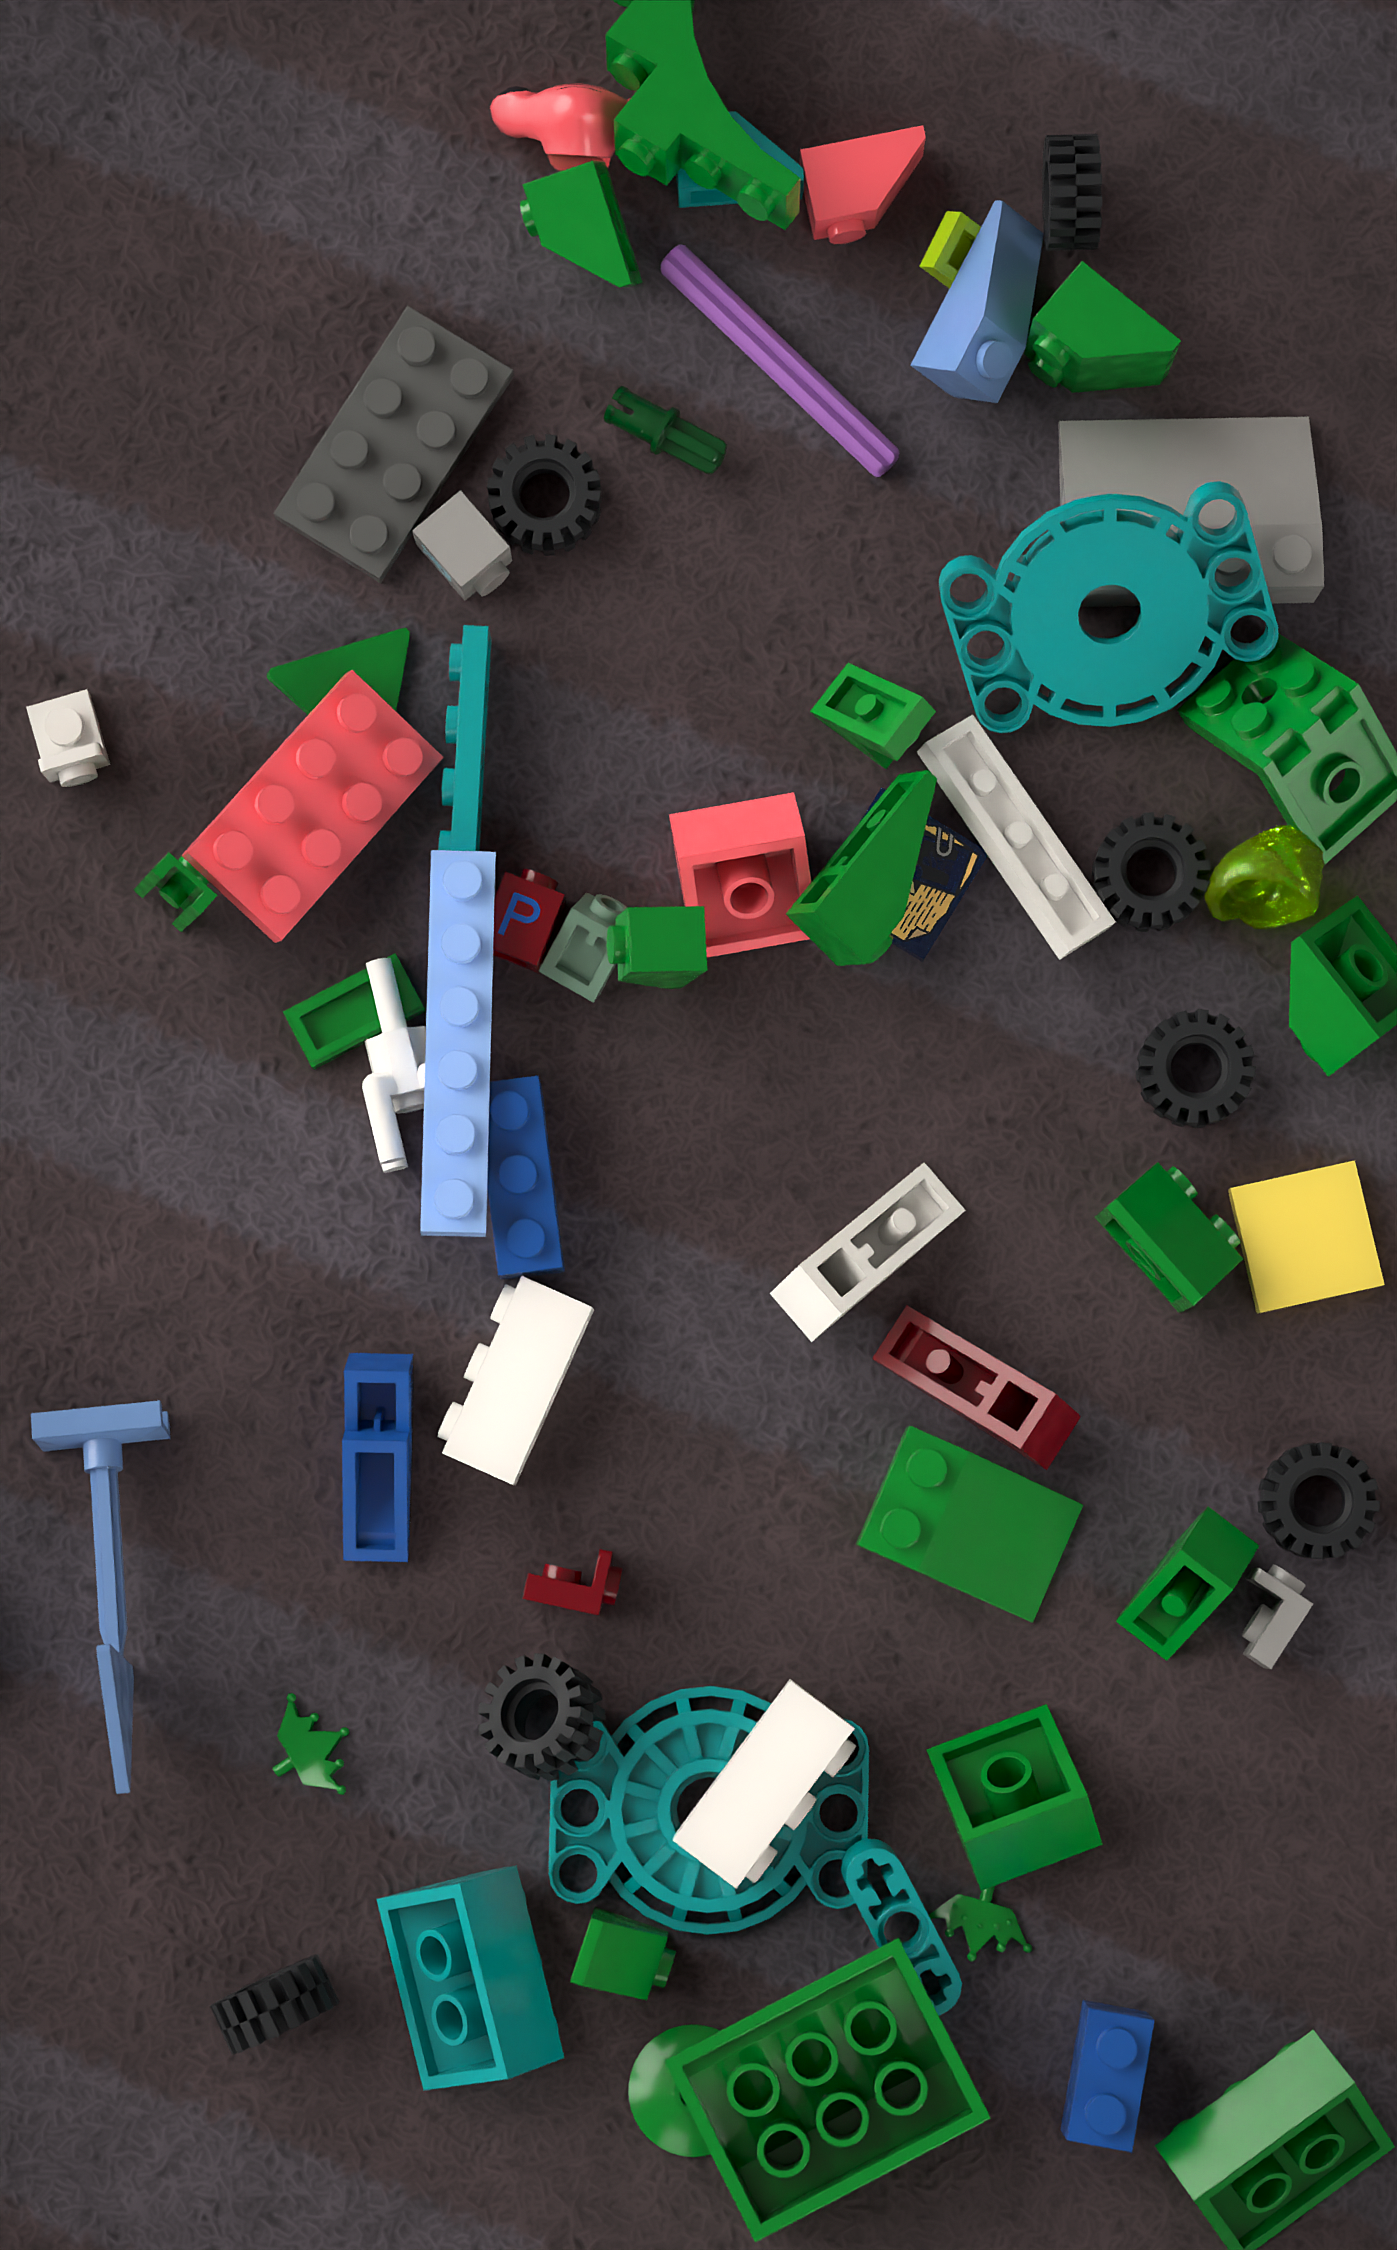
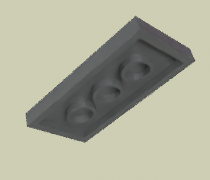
M407 306L274 511L275 519L377 582L382 583L413 535L412 530L420 524L514 377L513 370Z

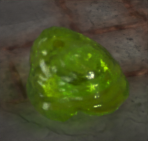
M1280 825L1246 840L1230 850L1215 867L1205 894L1209 913L1221 921H1231L1239 918L1246 925L1254 929L1276 928L1314 915L1319 904L1321 880L1323 878L1322 869L1325 865L1323 851L1307 834L1296 830L1292 825Z

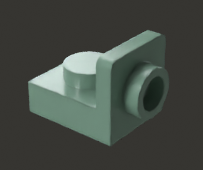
M585 893L571 908L539 972L594 1003L600 996L616 964H610L608 961L609 925H616L615 918L627 907L607 895L598 894L593 896Z

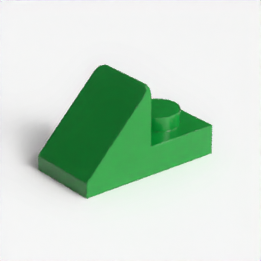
M847 663L810 712L881 767L887 769L893 760L898 761L907 748L916 741L921 730L936 711L922 696Z

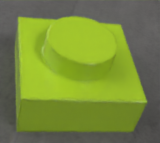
M947 211L919 267L950 289L981 226L962 212Z

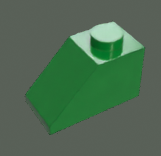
M590 161L522 184L527 199L520 201L523 221L530 236H539L543 247L619 288L643 283L604 161Z
M704 906L628 907L615 918L616 925H609L608 961L610 964H618V981L665 989L683 988L707 971Z
M1207 1506L1177 1539L1119 1615L1116 1622L1167 1661L1233 1591L1259 1545Z
M595 1907L570 1982L584 1987L647 2000L652 1985L664 1989L674 1961L676 1951L665 1947L668 1931Z

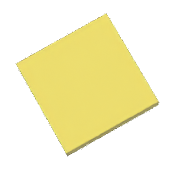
M1355 1160L1228 1189L1257 1314L1385 1285Z

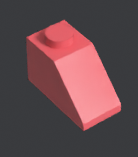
M923 125L800 150L799 165L803 167L804 172L803 191L814 240L829 237V242L832 244L850 243L863 238L866 235V230L876 227L923 157L926 139Z

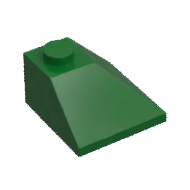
M1358 895L1291 942L1289 1027L1300 1040L1307 1056L1317 1062L1328 1077L1397 1025V945Z

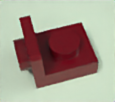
M600 1549L592 1587L580 1585L581 1571L544 1564L542 1576L528 1573L522 1599L600 1616L603 1603L615 1606L623 1567L611 1565L614 1553Z

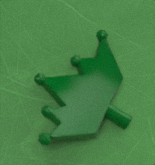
M289 1693L286 1697L289 1702L277 1735L289 1757L273 1767L274 1773L280 1777L295 1767L303 1785L336 1789L340 1795L345 1794L347 1791L346 1787L339 1785L332 1777L339 1768L344 1766V1761L337 1759L336 1762L328 1759L342 1737L349 1734V1729L342 1727L340 1732L312 1731L314 1722L318 1721L319 1715L315 1712L308 1717H300L294 1702L296 1695Z
M995 1886L982 1890L979 1899L957 1894L929 1914L930 1919H945L947 1928L944 1932L947 1937H952L954 1930L962 1926L970 1950L967 1955V1959L970 1962L977 1959L976 1953L993 1935L998 1942L997 1950L999 1952L1006 1950V1944L1010 1938L1023 1945L1024 1952L1030 1953L1033 1950L1032 1945L1026 1943L1013 1910L991 1903Z

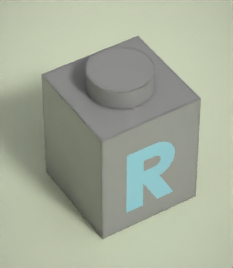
M461 490L412 530L418 548L464 601L476 591L482 597L491 593L510 573L506 568L512 562L510 546Z

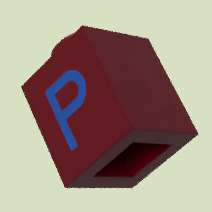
M523 869L520 877L505 871L494 902L493 956L539 973V969L546 957L567 904L565 894L556 891L559 884L556 880L529 869Z

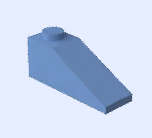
M994 201L911 363L913 368L953 397L998 403L1026 348L1044 234L1005 202Z

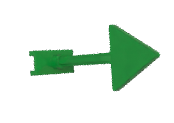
M400 628L273 667L268 671L267 679L302 711L309 715L347 672L353 670L396 711L410 631L407 628ZM169 852L133 889L143 899L157 886L160 889L159 894L165 901L175 908L181 907L183 911L172 922V925L180 932L201 915L217 897V894L207 886L210 882L182 856L177 860Z

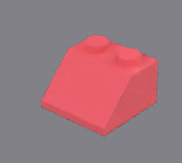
M794 792L669 814L684 906H704L707 958L810 939L786 915L788 910L811 883L805 834Z

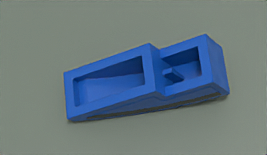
M349 1353L344 1369L345 1432L342 1438L343 1561L408 1562L413 1461V1354Z

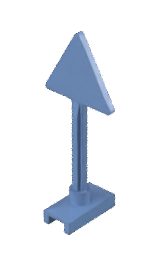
M160 1400L31 1413L32 1439L41 1450L45 1452L83 1448L84 1472L90 1474L99 1630L104 1645H97L96 1652L117 1794L131 1792L134 1690L133 1666L124 1658L123 1654L128 1629L118 1472L123 1470L122 1444L171 1439L169 1413L167 1411L162 1412Z

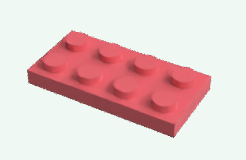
M350 670L336 683L181 856L274 943H277L284 939L444 757L353 670Z

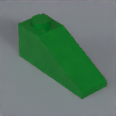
M929 770L899 774L786 913L836 966L870 964L880 958L892 944L893 937L890 933L905 914L937 778Z

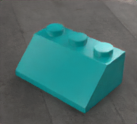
M517 1865L477 1872L376 1899L423 2091L510 2079L565 2058Z

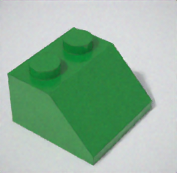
M1081 261L1033 318L1024 355L1030 359L1028 367L1042 382L1053 388H1056L1060 383L1071 393L1160 385L1167 377L1181 340Z
M1157 1162L1094 1218L1177 1312L1180 1313L1200 1301L1243 1260L1242 1256L1234 1249L1241 1241L1221 1217L1215 1214L1208 1219L1192 1200L1198 1195V1192L1176 1167L1172 1166L1169 1170L1165 1171Z
M1047 1704L926 1749L963 1849L981 1891L1103 1845L1088 1795Z

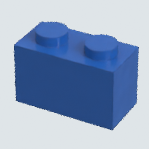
M1087 2000L1082 2001L1060 2129L1066 2140L1132 2152L1154 2026V2019L1146 2011Z

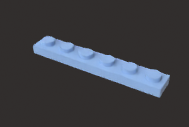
M431 850L420 1232L423 1236L486 1237L496 852Z

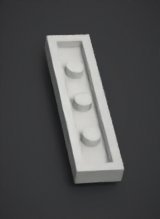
M974 715L962 720L922 745L917 751L918 755L929 771L937 778V782L1059 960L1102 934L1116 923Z

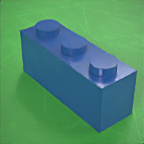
M539 1076L490 1082L487 1190L497 1270L501 1280L565 1272L542 1086Z

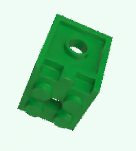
M1278 633L1279 638L1276 646L1266 657L1250 662L1234 659L1215 677L1202 685L1197 693L1178 708L1177 711L1191 730L1260 777L1304 854L1322 868L1397 801V752L1360 685ZM1274 695L1268 702L1264 704L1258 703L1261 699ZM1345 768V776L1341 784L1329 792L1331 780L1340 770Z

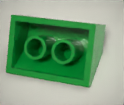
M1314 2030L1298 2041L1284 2046L1275 2058L1245 2080L1232 2084L1227 2088L1223 2096L1193 2118L1180 2122L1173 2128L1170 2135L1155 2145L1228 2250H1256L1395 2148L1355 2082Z

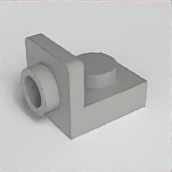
M1275 1564L1271 1566L1268 1572L1258 1567L1252 1568L1245 1578L1277 1599L1272 1609L1262 1604L1242 1633V1637L1250 1641L1243 1655L1266 1669H1272L1313 1605L1312 1602L1300 1595L1306 1585Z

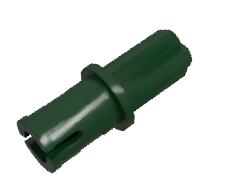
M620 386L614 393L612 399L634 411V413L629 415L608 404L604 414L605 423L614 425L650 444V451L658 455L663 451L705 474H714L722 464L727 451L726 442L680 418L679 409L672 407L667 411L629 391V388L625 386Z

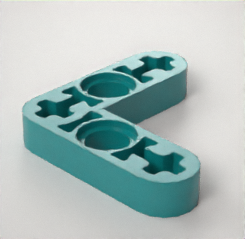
M865 1839L856 1842L847 1850L842 1859L841 1872L844 1882L878 1947L890 1942L884 1935V1926L888 1918L894 1913L905 1911L918 1917L919 1925L916 1934L910 1940L901 1944L921 1983L922 1979L919 1975L925 1970L931 1969L935 1976H941L938 1979L941 1991L930 1996L926 1990L938 2016L952 2008L961 1995L962 1982L960 1975L894 1850L889 1844L879 1839ZM873 1858L878 1866L889 1863L881 1869V1875L892 1895L885 1897L882 1901H880L871 1882L867 1878L856 1881L864 1874L861 1864ZM905 1889L904 1893H899L900 1890ZM876 1905L872 1910H869V1906Z

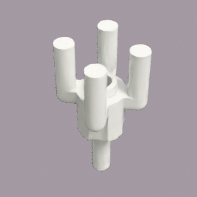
M380 958L366 963L382 1034L365 1041L372 1074L364 1079L362 1089L380 1164L382 1165L383 1172L387 1173L408 1167L395 1113H407L424 1108L426 1026L407 1027L391 958Z

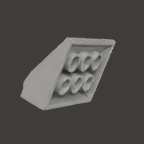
M1309 417L1059 421L1060 506L1075 499L1109 493L1142 496L1168 505L1183 515L1190 495L1198 487L1207 482L1215 481L1231 484L1239 491L1244 501L1271 603H1314L1324 587L1322 518ZM1222 499L1212 500L1201 509L1199 521L1205 527L1211 529L1222 528L1233 519L1235 507L1230 502ZM1117 509V510H1123V511H1134V512H1136V513H1139V514H1142V515H1145V516H1148V517H1152V516H1153V515H1150V514H1148V513H1145V512H1142V511H1137V510ZM1172 524L1170 529L1177 533L1178 527ZM1229 558L1217 567L1215 579L1221 585L1228 587L1237 586L1243 583L1249 576L1250 564L1244 559ZM1106 585L1091 591L1082 600L1080 607L1140 606L1136 595L1127 588L1117 585Z

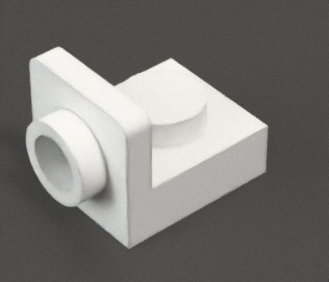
M87 689L26 707L41 757L38 760L41 773L49 782L60 780L62 787L84 784L98 777L96 769L110 765L91 695Z

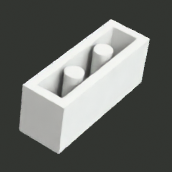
M521 1276L516 1288L506 1284L490 1318L500 1323L490 1347L482 1343L478 1344L465 1372L464 1378L474 1382L463 1406L452 1402L437 1437L447 1441L442 1453L516 1486L594 1312L593 1307L524 1276Z
M789 1679L674 1834L673 1841L733 1887L737 1888L745 1877L756 1883L778 1853L769 1844L785 1823L795 1830L816 1802L817 1798L808 1791L823 1771L834 1777L854 1751L856 1745L847 1738L855 1728Z

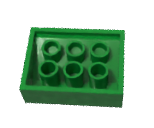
M899 1938L664 2060L755 2242L991 2119Z

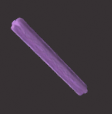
M680 244L665 256L660 264L662 274L873 476H882L896 463L899 458L898 448L685 245Z

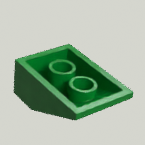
M908 1426L898 1445L856 1542V1546L1033 1623L1083 1504L913 1426Z

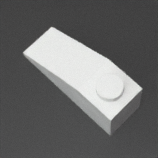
M922 1163L797 1266L770 1294L812 1342L966 1210L925 1163Z

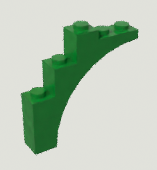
M613 0L618 5L627 7V9L605 34L607 71L611 72L615 80L623 87L636 91L613 120L615 155L633 173L639 176L649 175L666 186L682 168L699 186L705 189L715 188L737 201L742 210L752 218L759 221L768 220L786 230L799 214L801 178L764 152L731 117L707 76L694 37L693 10L695 0Z

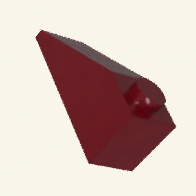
M907 1305L872 1358L949 1410L1045 1470L1049 1468L1081 1418L1056 1393Z

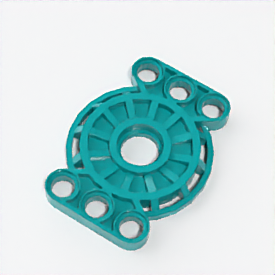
M1221 481L1207 482L1198 487L1190 495L1183 515L1168 505L1142 496L1108 493L1075 499L1046 512L1024 529L1003 555L997 570L982 558L967 555L959 556L949 561L942 569L939 577L941 603L976 716L984 727L997 733H1009L1021 728L1029 719L1033 705H1036L1049 715L1079 725L1112 727L1144 721L1170 710L1193 693L1215 667L1222 649L1237 660L1244 662L1257 661L1266 657L1275 648L1279 638L1276 617L1244 501L1236 488L1231 484ZM1222 499L1230 502L1235 507L1233 519L1222 528L1211 529L1205 527L1199 521L1201 509L1212 500ZM1117 509L1137 510V511H1142V512L1148 513V514L1153 515V516H1152V517H1148V516H1145V515L1136 513V512H1134V511H1123V510H1117ZM1172 524L1178 527L1177 533L1170 529ZM1049 530L1043 536L1036 540V542L1032 545V547L1025 555H1021L1032 541L1038 538L1045 531ZM1229 558L1244 559L1250 564L1249 576L1243 583L1237 586L1228 587L1221 585L1215 579L1217 567ZM1010 572L1015 574L1012 581L1007 578ZM963 574L978 575L987 585L984 594L973 602L958 601L950 593L952 582ZM1106 585H1117L1127 588L1136 595L1140 603V615L1132 629L1112 638H1097L1083 629L1079 622L1078 611L1082 600L1091 591ZM1254 615L1265 621L1266 628L1263 635L1252 643L1237 642L1231 637L1230 631L1233 624L1243 616ZM981 631H991L997 633L1004 641V644L997 655L981 659L969 652L967 648L969 640ZM1205 636L1212 640L1208 650L1201 645ZM1191 662L1197 664V667L1187 679L1171 691H1168L1167 686L1179 678ZM1041 684L1050 689L1048 697L1039 692ZM1002 687L1013 689L1021 698L1019 705L1014 711L999 715L992 713L986 708L984 703L991 691ZM1151 695H1154L1156 698L1139 707L1116 711V705L1134 703ZM1067 698L1085 705L1102 706V711L1079 710L1063 703Z
M704 1686L679 1689L649 1701L626 1718L612 1736L603 1721H594L593 1726L603 1731L600 1747L596 1755L589 1759L588 1762L574 1760L578 1768L576 1772L567 1775L558 1770L559 1780L551 1781L550 1885L555 1893L566 1902L580 1904L589 1902L597 1897L606 1883L610 1881L618 1894L645 1917L674 1930L706 1935L740 1931L768 1920L795 1900L806 1884L815 1898L825 1906L836 1909L849 1907L855 1903L850 1892L839 1897L828 1895L820 1887L818 1877L824 1864L830 1860H842L852 1845L858 1841L868 1839L869 1745L867 1736L859 1725L850 1719L843 1718L855 1728L852 1733L858 1742L857 1755L853 1761L843 1765L834 1777L825 1771L821 1773L808 1791L817 1798L810 1811L795 1830L784 1823L769 1845L777 1850L778 1853L756 1883L745 1877L739 1886L735 1888L673 1841L674 1834L681 1826L677 1806L679 1797L686 1786L697 1779L717 1778L758 1723V1721L743 1715L746 1703L764 1711L772 1703L743 1690ZM716 1696L734 1700L730 1711L712 1708L691 1711L689 1698ZM676 1702L678 1714L660 1721L648 1731L644 1732L636 1724L652 1711ZM627 1733L635 1743L624 1756L617 1744ZM571 1790H588L597 1799L599 1806L598 1815L590 1824L575 1826L566 1821L562 1815V1799ZM840 1793L849 1796L857 1807L855 1822L851 1827L843 1831L830 1830L820 1820L821 1804L827 1797L833 1794ZM571 1855H585L596 1865L597 1879L593 1886L586 1891H572L564 1886L560 1879V1866ZM867 1860L861 1864L864 1874L856 1881L867 1878ZM621 1862H623L632 1875L624 1883L615 1872ZM795 1865L801 1875L791 1886L784 1877ZM642 1886L657 1899L675 1906L672 1916L650 1907L636 1896L634 1892ZM772 1889H775L781 1895L780 1898L765 1909L742 1918L740 1907L759 1900ZM688 1910L704 1913L727 1911L729 1921L707 1924L687 1921L685 1917Z

